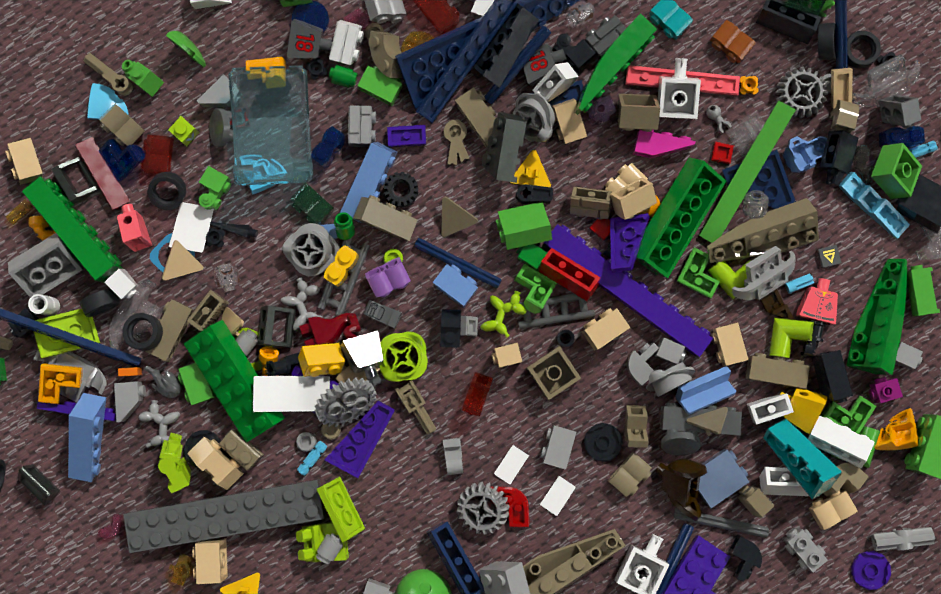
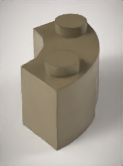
M370 30L369 46L377 68L389 78H403L395 58L396 55L402 53L399 46V36L388 32Z

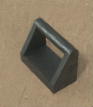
M81 156L51 169L68 199L74 204L100 190ZM77 164L92 188L80 193L77 192L65 172Z
M262 306L257 345L292 348L293 324L295 322L296 310L275 306ZM275 312L288 313L285 343L272 341Z
M33 464L23 466L18 471L17 479L45 506L60 492Z

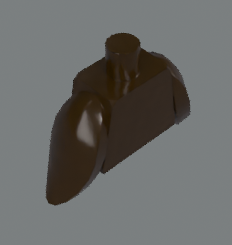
M688 459L674 460L667 466L660 463L656 468V473L662 476L661 487L668 494L671 503L694 521H698L701 516V510L696 499L698 498L700 477L707 473L706 466Z

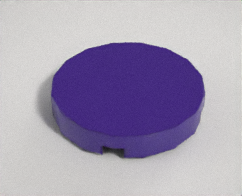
M864 551L853 560L851 572L854 581L860 587L868 590H877L889 581L891 566L881 553Z

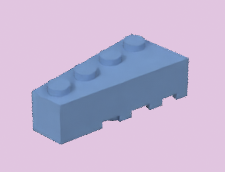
M379 142L370 144L340 213H348L353 218L361 197L369 198L370 195L379 197L380 192L378 191L381 185L385 184L388 177L387 173L393 166L398 151Z
M83 393L69 415L68 478L92 482L95 475H98L100 472L101 464H99V459L101 455L106 397Z

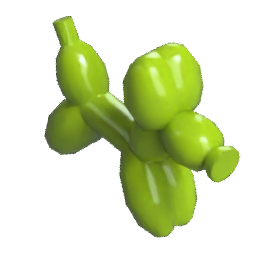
M514 291L515 294L511 296L510 302L505 304L498 297L490 296V302L498 312L495 320L484 322L480 326L481 330L486 332L497 330L508 338L510 335L507 333L506 326L502 323L505 312L513 310L519 315H524L527 312L526 308L519 303L521 292Z

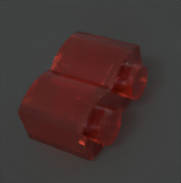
M148 134L147 139H144L143 149L146 150V155L141 161V168L144 169V173L157 175L161 172H170L174 144L172 137Z

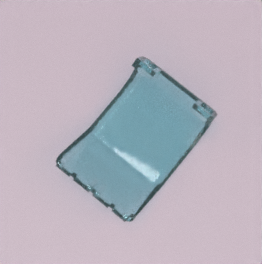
M303 65L289 66V69H285V66H269V70H266L265 67H250V71H246V67L232 68L228 78L233 125L235 164L233 165V176L235 183L238 185H264L310 182L313 179V162L311 155L307 70L303 69Z

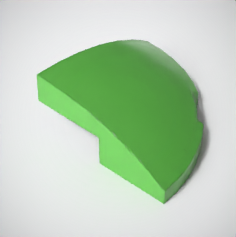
M180 31L167 33L166 36L172 43L186 52L191 59L202 67L206 66L201 52L185 34Z

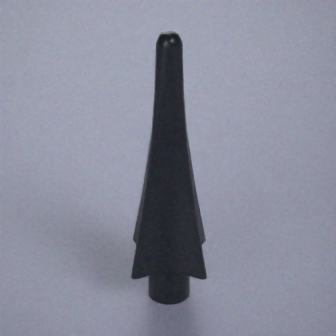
M210 222V226L233 232L250 239V236H258V230L252 229L250 225Z

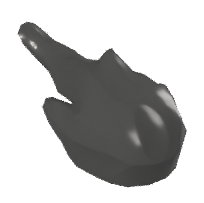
M149 366L144 368L145 371L152 375L157 385L152 384L151 386L159 394L170 399L176 398L180 394L182 384L173 373L165 371V376H163L157 369H152Z

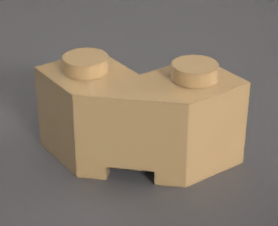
M203 437L187 454L202 471L205 470L212 476V480L217 485L228 490L244 474L239 468L241 465L234 458L226 457L220 451L221 447L216 440H209Z

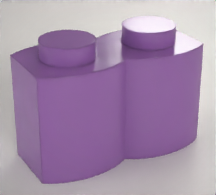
M400 257L392 259L384 265L365 273L366 279L376 298L388 296L393 289H403L411 281Z

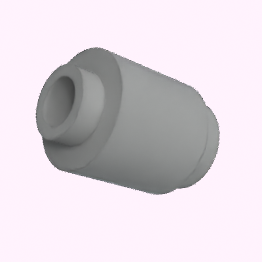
M250 329L247 331L242 330L235 339L246 356L258 343L257 335Z
M334 533L331 535L327 534L317 549L316 558L325 564H330L331 561H334L343 546L340 537Z

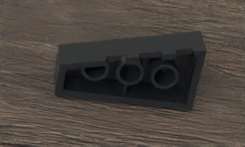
M517 4L473 67L500 88L539 19Z

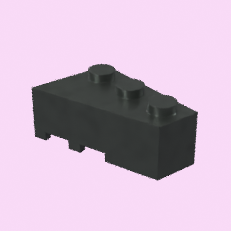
M498 112L497 118H495L492 134L488 138L486 153L482 157V166L496 180L517 183V177H514L516 164L520 165V159L517 156L519 146L523 147L526 121L519 115Z

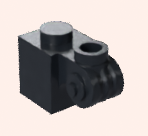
M561 34L558 36L553 50L555 52L563 49L566 56L565 63L568 62L578 72L595 57L596 53L584 39L576 46H571L570 36Z

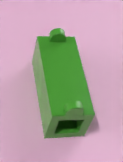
M922 265L911 266V270L907 271V287L912 316L940 313V309H937L931 276L932 267L923 268Z

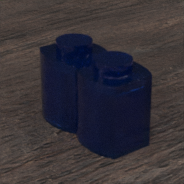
M333 126L327 129L322 137V142L316 145L312 151L311 159L313 162L324 169L329 167L334 160L335 153L344 146L346 140L344 134Z
M912 126L906 129L893 127L879 133V146L881 148L884 145L904 143L907 148H912L925 142L924 128L919 126Z

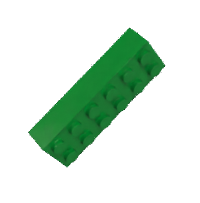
M688 158L645 229L636 260L656 275L669 278L726 183V180L705 161Z
M40 176L22 192L94 280L105 283L118 269H123L121 266L123 262L116 254L113 255L109 252L110 246L96 236L99 234L92 225L89 226L85 223L86 217L82 212L76 211L73 208L75 204L70 202L68 197L61 193L63 189L59 184L53 183L49 178L45 179Z
M223 320L210 325L184 343L246 443L285 419L282 412L253 411L254 376L258 375Z

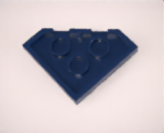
M778 150L771 151L745 195L763 204L767 201V206L774 209L796 202ZM742 162L722 170L727 187ZM752 191H753L754 193H756V191H757L758 193H760V194H761V193H764V195H761V196H759L758 194H757V195H754V194H752Z

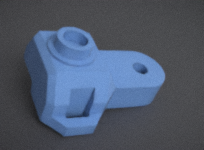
M798 136L790 139L783 154L786 165L795 173H803L815 167V160L823 156L827 138L820 136L809 142Z

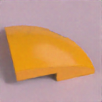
M911 408L893 416L889 420L891 423L885 428V433L884 429L881 428L874 448L876 450H902L918 446L917 428Z

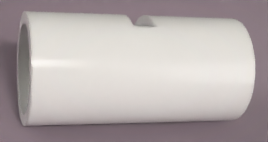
M36 294L29 299L28 307L33 313L53 316L58 313L60 303L54 297Z

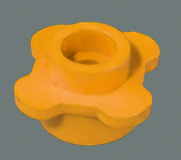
M742 76L740 78L741 88L739 91L742 95L746 93L755 95L758 93V78L756 76Z

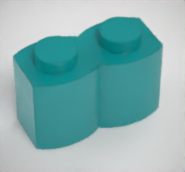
M660 0L649 13L652 23L656 26L660 25L664 29V34L670 39L676 40L693 22V19L674 0Z

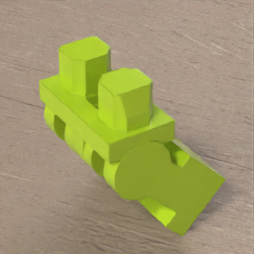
M170 433L168 441H163L158 464L159 470L166 474L169 479L168 489L171 494L188 486L191 477L189 465L184 457L181 458L183 445L180 442L182 436L175 433Z
M333 522L302 526V530L296 532V540L304 542V549L298 551L299 560L321 562L316 558L317 549L325 536L332 533L338 535ZM347 541L343 542V546L334 561L347 560L349 558Z

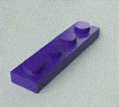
M65 401L64 405L38 402L37 409L70 414L77 403ZM105 408L104 420L116 421L115 409Z

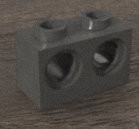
M892 95L879 100L882 122L890 123L892 126L901 125L903 128L913 126L915 122L921 121L918 98Z

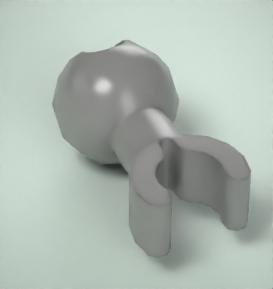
M711 105L707 108V117L715 120L720 134L724 133L722 124L726 125L727 128L732 127L729 121H724L721 117L720 107Z

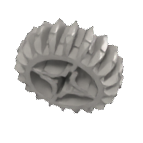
M804 66L800 67L799 71L797 68H793L792 72L787 71L785 76L780 78L781 82L776 85L779 90L775 94L781 95L776 100L777 102L782 101L796 110L792 117H795L797 114L799 118H803L804 115L810 117L812 113H818V109H822L823 103L827 101L824 95H827L828 91L823 89L827 86V83H821L824 78L817 77L818 71L812 74L811 68H808L806 72ZM797 79H804V80H807V81L810 82V83L804 84V83H802L800 80H797ZM789 83L792 85L791 88L793 90L791 97L788 94ZM806 88H808V89L805 91L804 94H802V95L800 94V95H798V96L796 97V95L799 93V91L805 90ZM812 88L815 89V100H814V101L812 100L813 97H812V95H811V89H812ZM794 101H801L803 104H806L807 106L797 105L794 103Z
M480 482L478 486L476 483H473L471 487H466L465 492H462L460 495L461 499L457 502L460 505L457 508V512L461 513L459 519H465L463 525L469 524V531L475 528L476 534L480 530L483 531L484 535L487 534L488 530L494 533L496 529H501L502 524L506 523V518L509 516L507 510L510 506L506 504L508 497H502L504 492H497V486L491 488L490 482L486 486H484L483 482ZM483 496L480 500H471L472 497ZM495 516L494 519L484 520L485 517Z

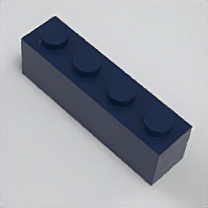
M448 521L441 522L426 531L460 594H482L485 592L481 580Z

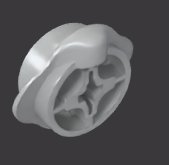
M521 94L516 100L513 114L519 115L526 121L524 138L528 141L546 142L552 135V127L555 122V114L551 105L542 95Z
M315 223L301 226L288 237L282 247L283 253L289 262L293 264L299 273L305 276H316L324 272L331 263L335 262V256L340 249L323 226ZM308 235L305 244L300 246L301 241ZM316 237H318L321 240L323 247H321L318 244V239ZM305 248H313L318 251L312 252L309 250H305ZM299 252L304 255L306 263L302 260ZM319 254H323L321 260L317 264H315V261H317V256Z
M681 362L665 371L655 370L649 375V383L646 389L648 391H655L659 397L690 382L695 369L693 367H686Z

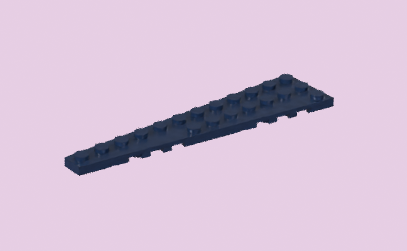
M520 0L518 4L539 19L535 27L537 28L545 25L546 21L554 16L557 17L562 13L561 11L569 6H574L580 0ZM483 17L395 56L415 109L424 101Z

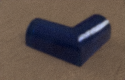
M115 139L108 140L99 149L100 154L118 182L123 181L145 159V152L141 147L132 144L122 151Z

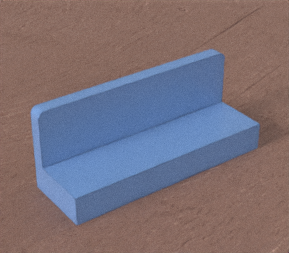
M725 366L678 387L675 398L688 415L735 395L736 390L728 381L731 374L730 369Z

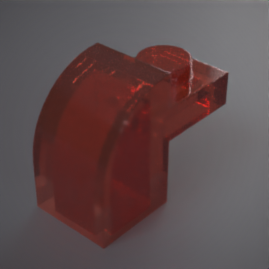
M477 372L474 373L462 411L480 417L493 378Z

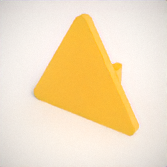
M532 150L514 174V177H517V183H510L551 187L537 151Z
M260 573L252 574L221 587L220 592L223 594H258Z

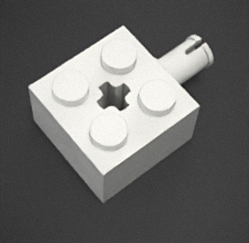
M675 58V72L672 77H659V117L697 119L701 80L686 76L688 61L686 58H682V61L680 58ZM679 93L683 97L680 98L677 102V100L674 99V97L677 96Z
M652 534L646 549L643 550L630 545L614 580L616 583L638 594H656L669 567L666 561L658 558L656 555L664 539ZM643 569L645 574H640L639 576L638 570Z

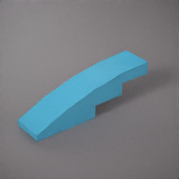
M850 172L842 180L839 188L894 238L898 239L909 227L910 224L887 199L881 198L855 172Z

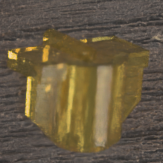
M180 553L177 564H170L169 569H172L174 573L171 582L184 586L186 579L192 577L194 568L191 564L192 556Z

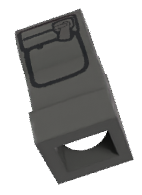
M369 300L363 313L396 329L402 315L401 312L371 300Z

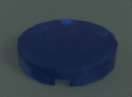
M313 0L312 3L297 5L291 18L292 20L297 19L322 28L323 33L327 30L330 21L328 11L324 5Z

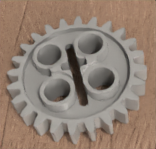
M355 377L353 381H350L348 378L345 383L341 380L339 385L333 384L332 389H326V394H320L321 399L316 400L318 404L315 405L316 409L314 411L323 425L328 424L330 427L334 424L337 427L341 423L344 426L347 421L352 423L353 419L359 420L358 416H364V412L370 410L369 406L374 405L373 401L377 399V393L369 380L365 381L364 378H361L358 381L357 377Z

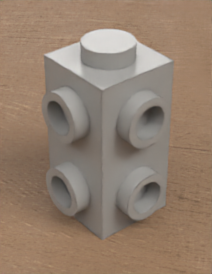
M792 528L786 533L787 537L784 541L787 545H785V548L791 555L795 554L799 558L797 563L804 571L808 569L813 573L828 561L824 556L826 552L819 544L815 545L813 543V536L807 529Z

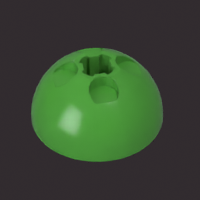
M419 569L403 577L397 586L395 594H452L448 582L439 573L428 569Z

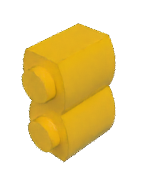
M346 245L341 247L335 256V262L327 267L324 278L337 287L341 286L348 276V271L356 265L359 255Z

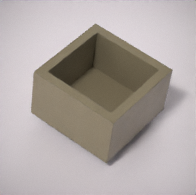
M618 94L616 117L619 128L626 131H632L633 129H641L646 132L658 130L660 105L656 95Z

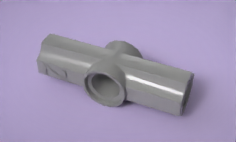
M932 527L902 528L903 530L893 529L890 532L873 533L871 537L872 546L875 551L889 549L909 550L913 549L914 546L934 544L935 540Z

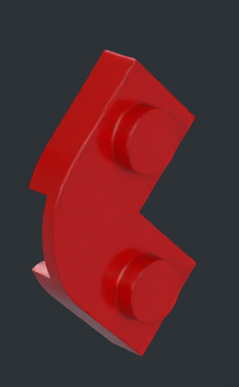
M498 487L497 492L503 491L502 497H508L506 504L510 506L509 527H529V503L524 493L513 487Z

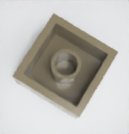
M560 346L526 368L547 400H550L581 379Z

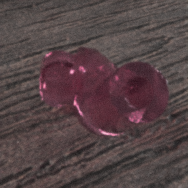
M113 514L112 523L99 529V537L110 539L120 532L123 515Z

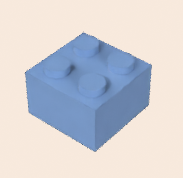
M446 264L433 281V286L462 308H465L478 291L477 282L469 276L467 278L462 276L461 270L453 264L451 266Z

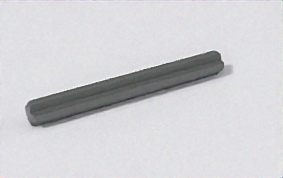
M677 508L674 510L675 519L767 538L769 535V528L765 526L701 513L698 521H694Z

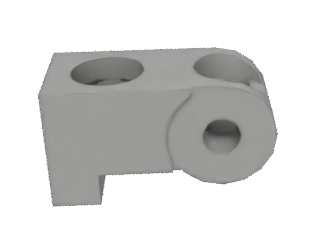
M460 438L444 439L443 446L448 475L463 474Z

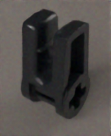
M523 184L516 192V199L523 204L550 203L553 199V188ZM523 190H526V193L530 194L527 196V198H524V196L520 194L523 192Z

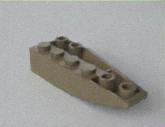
M806 198L759 215L735 227L708 245L709 262L714 263L760 256L774 246L781 249L782 253L819 240L817 210Z
M613 529L537 556L523 565L530 594L560 593L626 545L616 530Z

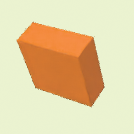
M140 367L118 369V376L142 375V368Z

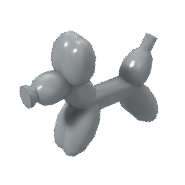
M302 277L296 280L298 282V289L301 291L297 297L285 296L281 298V302L284 305L297 306L300 316L293 324L294 331H299V326L305 324L310 317L323 318V316H319L314 312H307L303 302L307 299L308 295H317L320 289L315 285L307 286Z
M151 400L152 404L149 406V411L142 412L138 417L140 421L148 422L153 419L155 423L159 424V435L153 437L151 442L146 444L147 448L159 446L164 440L168 441L167 424L175 422L180 417L179 412H172L166 416L159 414L158 400Z

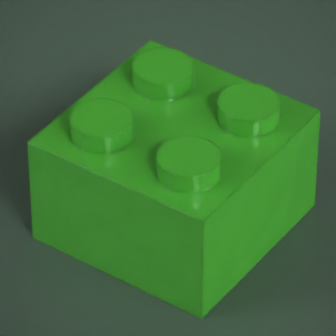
M904 143L884 145L871 177L890 199L911 197L922 165Z

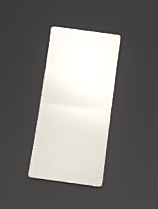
M182 202L179 206L169 247H172L174 240H178L187 250L202 253L214 209L207 210L201 205Z
M254 376L253 411H314L316 409L315 405L318 404L316 400L321 399L320 394H326V389H330V377Z
M513 445L494 474L508 484H511L529 455ZM558 476L540 505L557 516L576 487Z

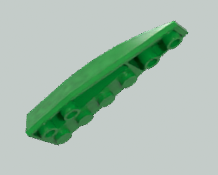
M641 13L612 43L599 60L585 85L575 114L578 115L581 111L585 113L593 105L590 101L594 97L598 99L605 92L603 87L606 84L610 86L618 78L615 74L619 70L623 72L655 38L653 33L657 28Z
M906 259L887 260L855 327L846 366L872 374L893 375L904 321L907 288Z

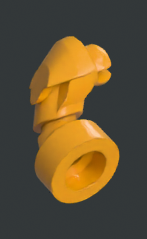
M43 216L28 218L29 227L34 230L35 234H38L37 237L42 241L56 233L54 230H45L49 224Z
M265 346L259 351V360L263 365L262 376H267V371H265L266 362L278 361L279 351L274 347Z

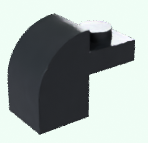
M442 309L440 347L460 348L461 310Z
M737 534L729 552L742 559L733 576L744 582L745 579H749L751 576L753 565L760 569L762 555L759 548L753 542Z

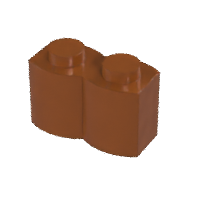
M728 20L721 25L710 39L714 49L717 51L722 50L727 54L726 57L729 61L737 62L738 64L756 44L751 37Z

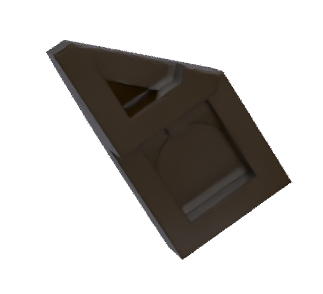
M777 289L760 299L766 312L790 320L794 319L788 305L784 304Z

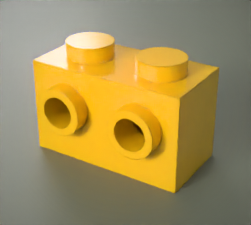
M339 343L302 346L298 356L304 377H317L327 374L336 375L341 373L345 364Z

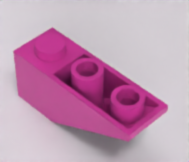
M639 129L633 155L655 158L692 148L696 141H691V138L687 136H680L678 138L673 137V134L668 132H661L660 134L655 133L654 130L646 132Z

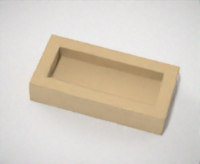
M852 68L831 70V107L833 109L836 108L837 100L852 103Z

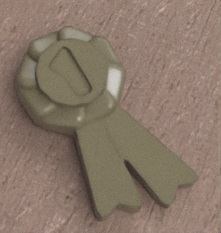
M451 120L444 127V136L451 142L448 165L454 164L457 166V153H459L461 162L465 159L469 160L468 153L462 142L467 135L466 125L460 120Z

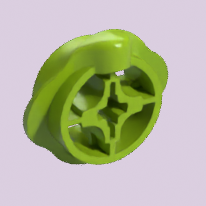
M415 332L393 333L382 339L380 344L383 362L379 367L385 379L393 382L414 380L425 372L428 359L426 344L420 334ZM398 341H405L409 343L405 349H400L392 345L393 343ZM414 347L418 353V363H415L410 355ZM407 349H409L406 353L407 355L405 356L406 359H403L397 364V362L400 360L399 353L402 354L406 352ZM388 350L395 356V362L392 366L388 361ZM402 364L413 368L408 372L397 371V368Z

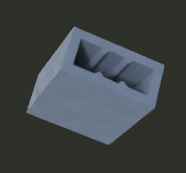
M723 449L702 463L706 466L707 473L700 477L698 493L709 508H713L749 483V480L746 478L749 476L742 466H738L736 463L738 459L731 450Z

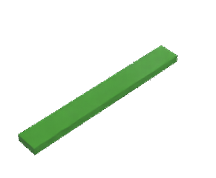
M781 101L777 102L700 233V237L712 243L722 236L796 111L794 108Z

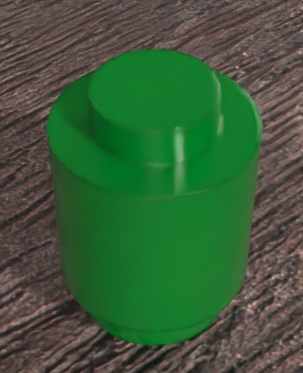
M336 65L335 68L331 67L329 79H332L331 83L346 88H354L358 73L354 72L353 69Z
M345 212L337 214L334 219L337 237L342 240L351 239L355 234L353 218Z

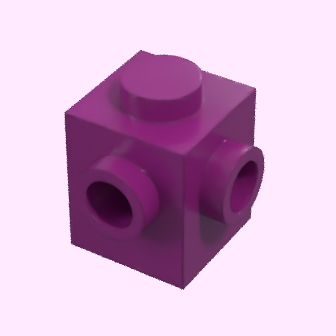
M886 377L875 379V383L870 384L869 396L875 403H884L903 397L897 378L886 379Z

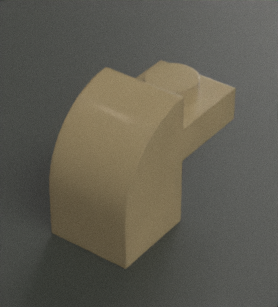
M837 100L836 108L830 112L829 119L833 120L831 129L836 131L844 130L848 133L855 130L859 115V105Z
M626 405L625 441L628 443V447H648L646 431L648 416L646 406Z
M851 463L837 465L842 473L831 489L824 492V494L830 496L837 493L840 488L846 490L848 494L856 492L862 487L868 476L859 467Z

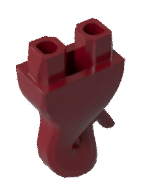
M343 313L332 319L316 316L308 318V323L299 326L303 338L311 335L314 337L305 340V346L336 343L342 331L348 339L357 337L355 334H352L353 332H361L355 313Z

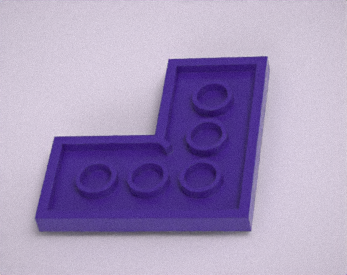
M696 535L662 594H716L711 589L730 556Z

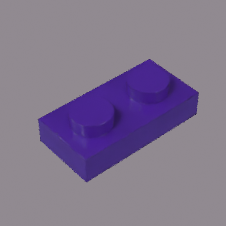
M425 125L387 127L388 147L427 145Z

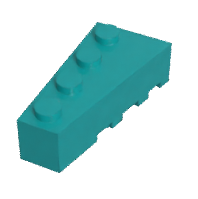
M784 419L767 429L763 437L811 499L831 489L842 471L787 419Z

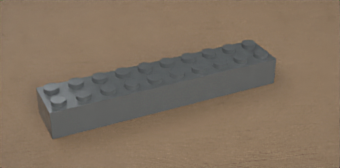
M320 479L125 513L123 515L129 553L324 519L326 517L325 507L317 491V488L321 487Z

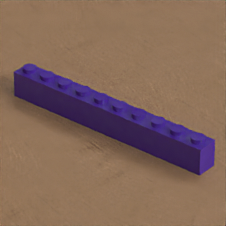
M558 224L551 232L552 240L544 241L543 243L545 247L549 250L551 248L555 249L599 276L598 286L673 341L685 346V349L696 358L702 355L713 340L709 336L711 333L704 327L698 328L694 325L695 321L687 315L683 317L678 313L680 310L672 304L668 306L663 302L664 298L662 296L649 292L647 290L648 286L641 281L638 283L632 279L633 276L629 272L613 273L611 270V259H604L599 250L594 247L592 249L585 245L587 242L579 236L574 237L570 234L571 230L566 226H559Z

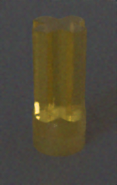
M24 199L6 218L14 225L34 206L27 199Z

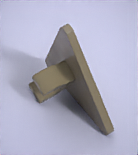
M447 196L442 198L443 237L478 222L476 217Z
M723 407L688 418L687 423L704 429L708 436H710V432L720 434L728 408Z

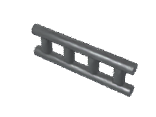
M352 239L344 240L341 246L346 245L359 255L356 265L348 271L351 273L348 283H343L337 287L328 281L318 304V308L325 310L326 305L336 308V315L344 313L370 248L369 245L364 243L361 248L350 245ZM333 287L344 291L340 302L329 298Z
M573 293L549 297L542 309L543 318L531 320V313L527 310L526 314L523 315L524 321H520L518 324L519 329L592 318L595 317L594 310H588L587 302ZM579 300L580 312L569 313L567 302ZM560 303L562 315L550 317L549 305Z

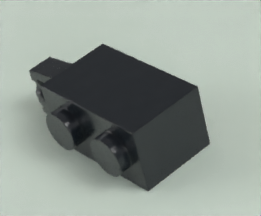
M844 130L829 131L820 168L827 170L826 184L830 186H839L843 175L850 174L859 138Z

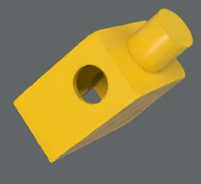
M796 388L793 396L788 395L794 412L784 415V418L810 434L828 397L802 388Z

